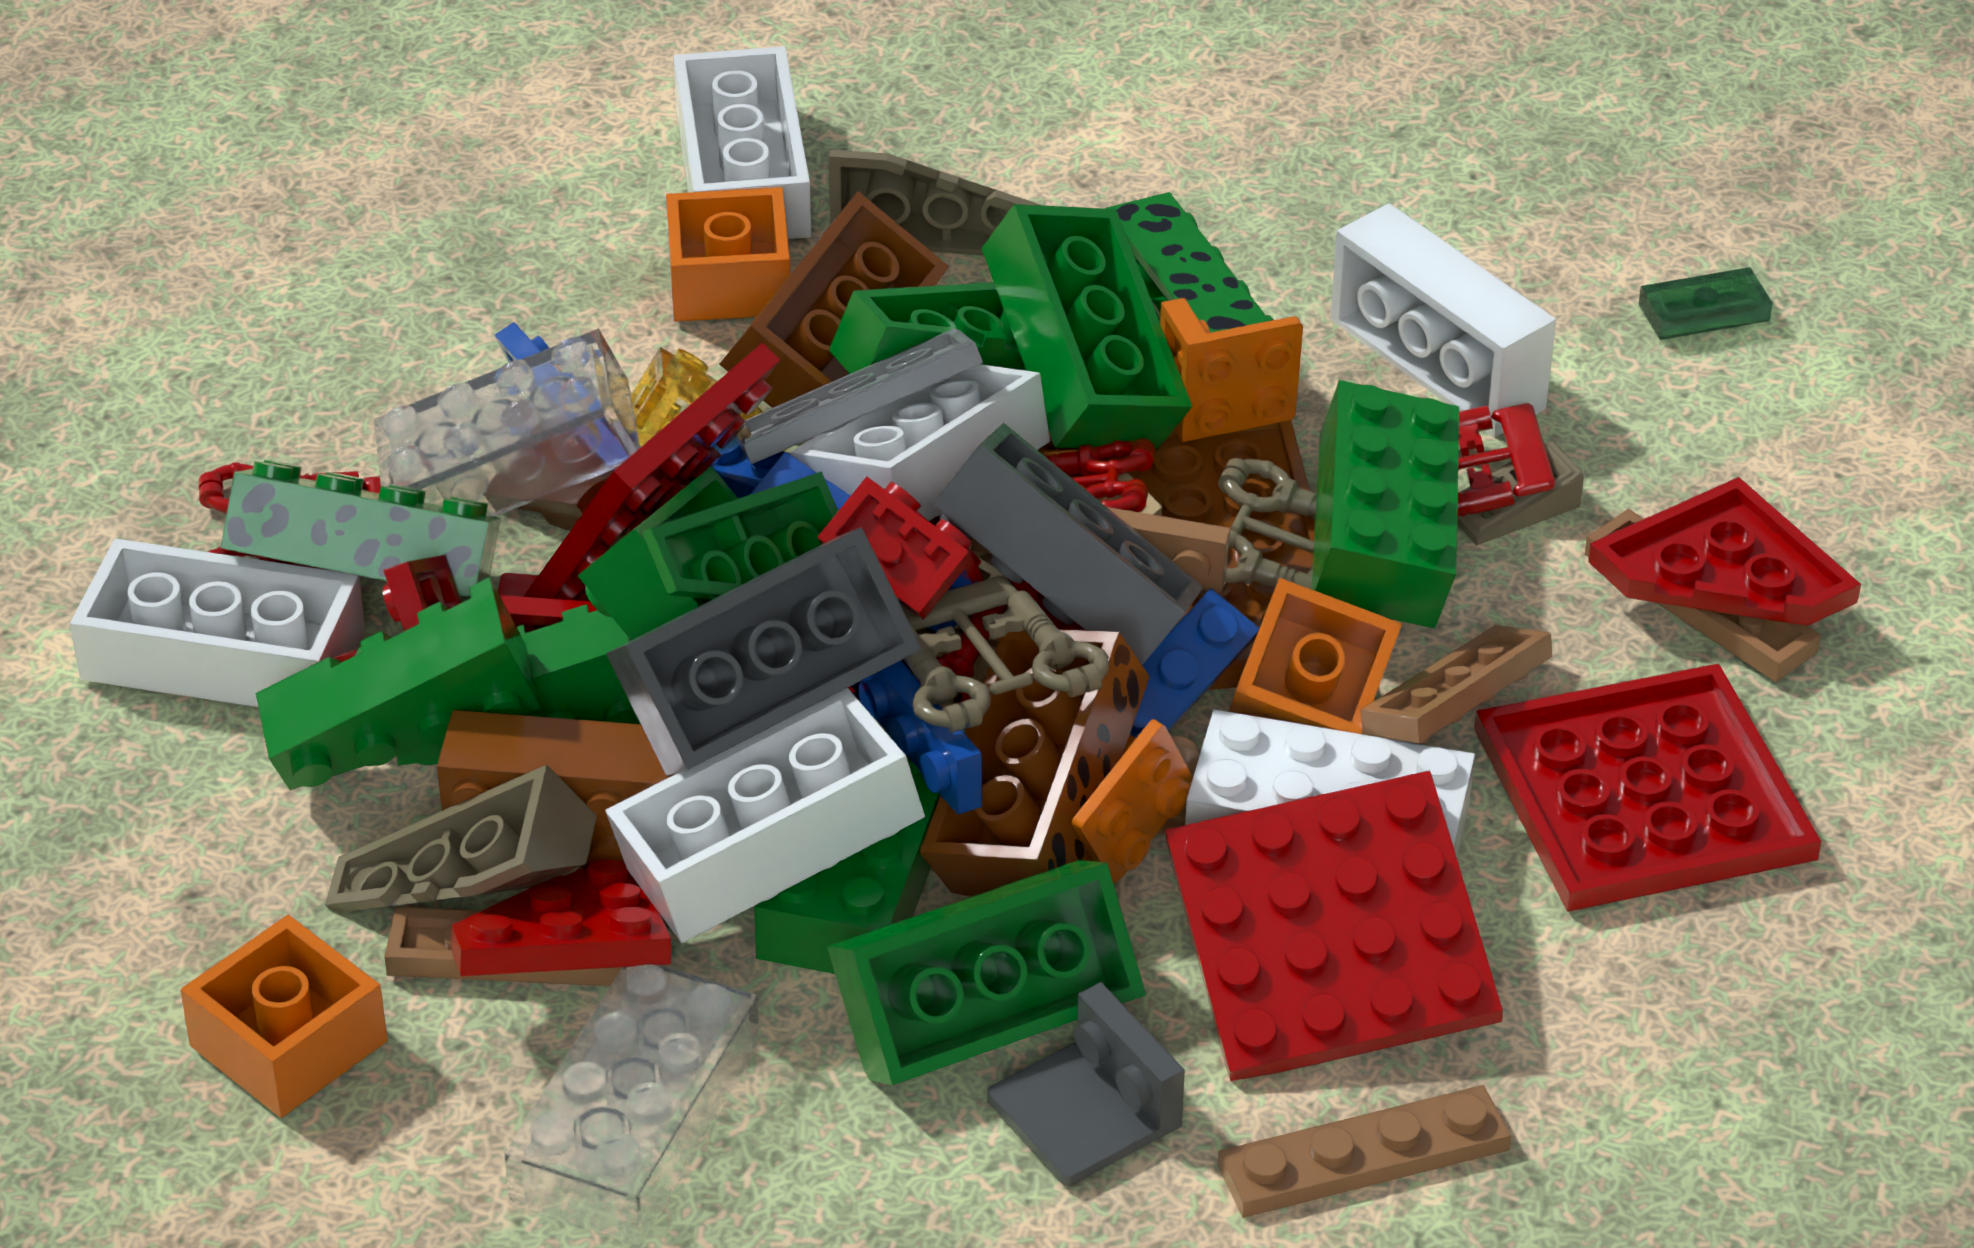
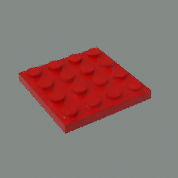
M762 342L619 465L608 477L523 597L577 600L586 588V585L577 575L689 485L692 479L695 480L709 467L716 465L722 457L715 449L716 446L723 449L744 428L747 421L740 414L742 412L745 415L750 414L770 393L772 387L765 380L781 359Z
M1719 663L1476 711L1474 730L1567 912L1817 861L1819 858L1822 841Z
M1430 770L1165 829L1169 855L1230 1081L1276 1074L1502 1022V1005Z

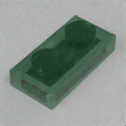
M1751 267L1643 285L1640 287L1638 305L1659 340L1770 321L1773 302Z

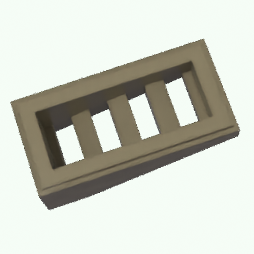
M1555 442L1544 443L1556 481L1555 487L1552 490L1521 497L1513 494L1515 505L1488 511L1492 515L1488 519L1481 513L1466 514L1463 517L1462 515L1458 516L1457 525L1476 546L1580 507L1584 481L1583 473ZM1512 461L1491 473L1494 484L1510 481L1512 491L1518 483ZM1471 486L1462 490L1461 493H1464V491L1471 490Z

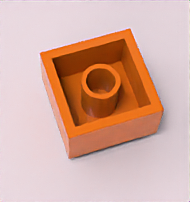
M783 187L666 194L674 322L757 317L790 275Z
M1279 578L1236 688L1229 712L1361 734V709L1374 701L1402 623Z
M289 914L180 989L190 1046L280 1118H283L388 1042L381 984Z

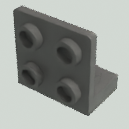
M1102 982L1078 994L1077 1027L1074 1030L1076 1042L993 1084L987 1090L988 1103L1065 1186H1071L1182 1127L1185 1069Z

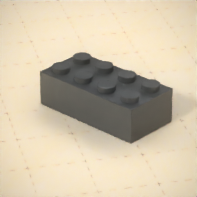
M1004 422L976 448L932 503L933 506L943 513L940 516V520H946L960 530L970 541L974 538L993 554L991 562L999 572L1019 584L1025 580L1044 596L1041 600L1043 606L1055 618L1067 625H1072L1076 622L1086 631L1120 632L1141 665L1144 664L1183 617L1204 587Z
M860 527L840 535L607 652L606 655L667 776L687 771L914 654L922 648L863 528Z

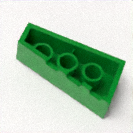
M994 282L855 290L851 295L829 349L832 355L848 371L849 375L955 328L975 342L983 361L981 365L1026 371Z
M490 577L470 586L471 598L448 610L447 606L440 601L418 612L419 624L394 637H390L385 632L380 631L361 640V646L357 649L355 656L344 662L327 657L256 693L268 758L289 790L302 786H318L327 782L333 776L364 766L383 765L391 761L395 756L428 745H443L452 710L524 715L541 709L526 644Z
M586 604L561 612L562 622L528 633L524 625L517 626L527 647L541 709L524 714L523 716L641 725L606 655L607 652L627 643L629 638L612 617H607L598 610L590 612ZM428 745L396 756L398 766L415 763L421 765L438 764L443 745Z

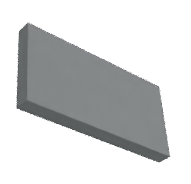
M954 328L746 419V425L736 438L750 463L754 464L983 363L975 342L960 330Z

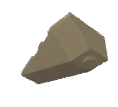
M831 149L829 152L830 224L859 191L931 252L983 255L981 248L1014 204L1040 205L889 153Z
M544 765L339 856L325 906L330 910L341 913L534 887L557 876L569 875L586 864L597 815L548 765Z

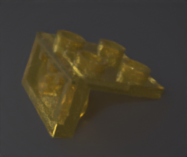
M659 347L622 407L625 437L643 446L679 415L681 406L676 403L678 397L691 404L718 381L706 374L709 367L698 357L683 349L678 348L675 354H672ZM758 405L750 414L745 415L742 412L740 416L746 420L764 412V409Z

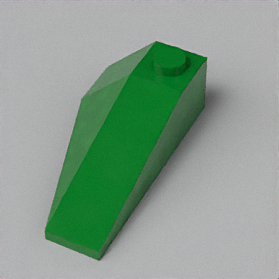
M821 471L651 527L643 531L642 534L668 595L714 599L820 546L821 543L817 537L836 515L838 508Z

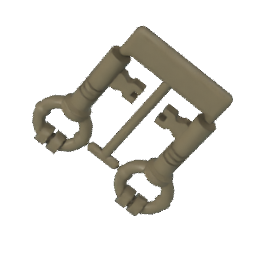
M1238 458L1229 460L1218 480V486L1234 502L1242 506L1230 528L1229 548L1236 549L1242 556L1239 558L1236 568H1227L1224 583L1234 584L1243 582L1249 585L1255 581L1273 588L1276 587L1278 579L1282 578L1312 590L1313 564L1308 574L1301 571L1296 572L1293 568L1288 569L1287 566L1283 567L1279 563L1263 558L1262 552L1256 550L1253 544L1240 534L1243 528L1314 554V541L1249 518L1252 510L1257 512L1278 511L1283 514L1290 510L1315 519L1316 493L1298 487L1297 481L1290 479L1285 471L1268 460H1242ZM1249 474H1259L1265 479L1270 478L1275 482L1277 486L1273 491L1272 497H1257L1256 494L1244 491L1242 487Z
M997 576L948 590L924 620L900 604L922 648L904 658V661L921 682L920 688L914 695L913 711L917 718L934 726L945 727L950 733L982 724V716L990 707V692L994 695L1031 685L1033 679H1035L1037 683L1047 688L1066 692L1071 698L1085 694V692L1089 693L1101 689L1102 680L1109 671L1110 662L1105 650L1087 642L1074 641L1068 633L1060 632L1032 596L1026 591H1017L1005 576ZM1007 605L1008 610L1003 614L994 613L982 617L983 628L985 631H989V636L992 640L1006 636L1008 632L1025 630L1039 648V653L1034 658L1032 664L1033 676L1029 672L1013 676L967 616ZM955 620L999 677L1000 681L991 683L990 688H988L985 684L975 679L956 675L950 668L944 667L935 658L938 653L962 649L961 638L958 634L955 635L952 626L939 629L935 634L918 635L916 631ZM1075 657L1085 658L1090 663L1079 667V669L1075 668L1065 671L1062 675L1055 674L1052 669H1062L1068 666ZM957 692L967 693L971 697L970 700L960 702V704L956 703L943 707V711L935 709L932 703L944 704L950 701Z

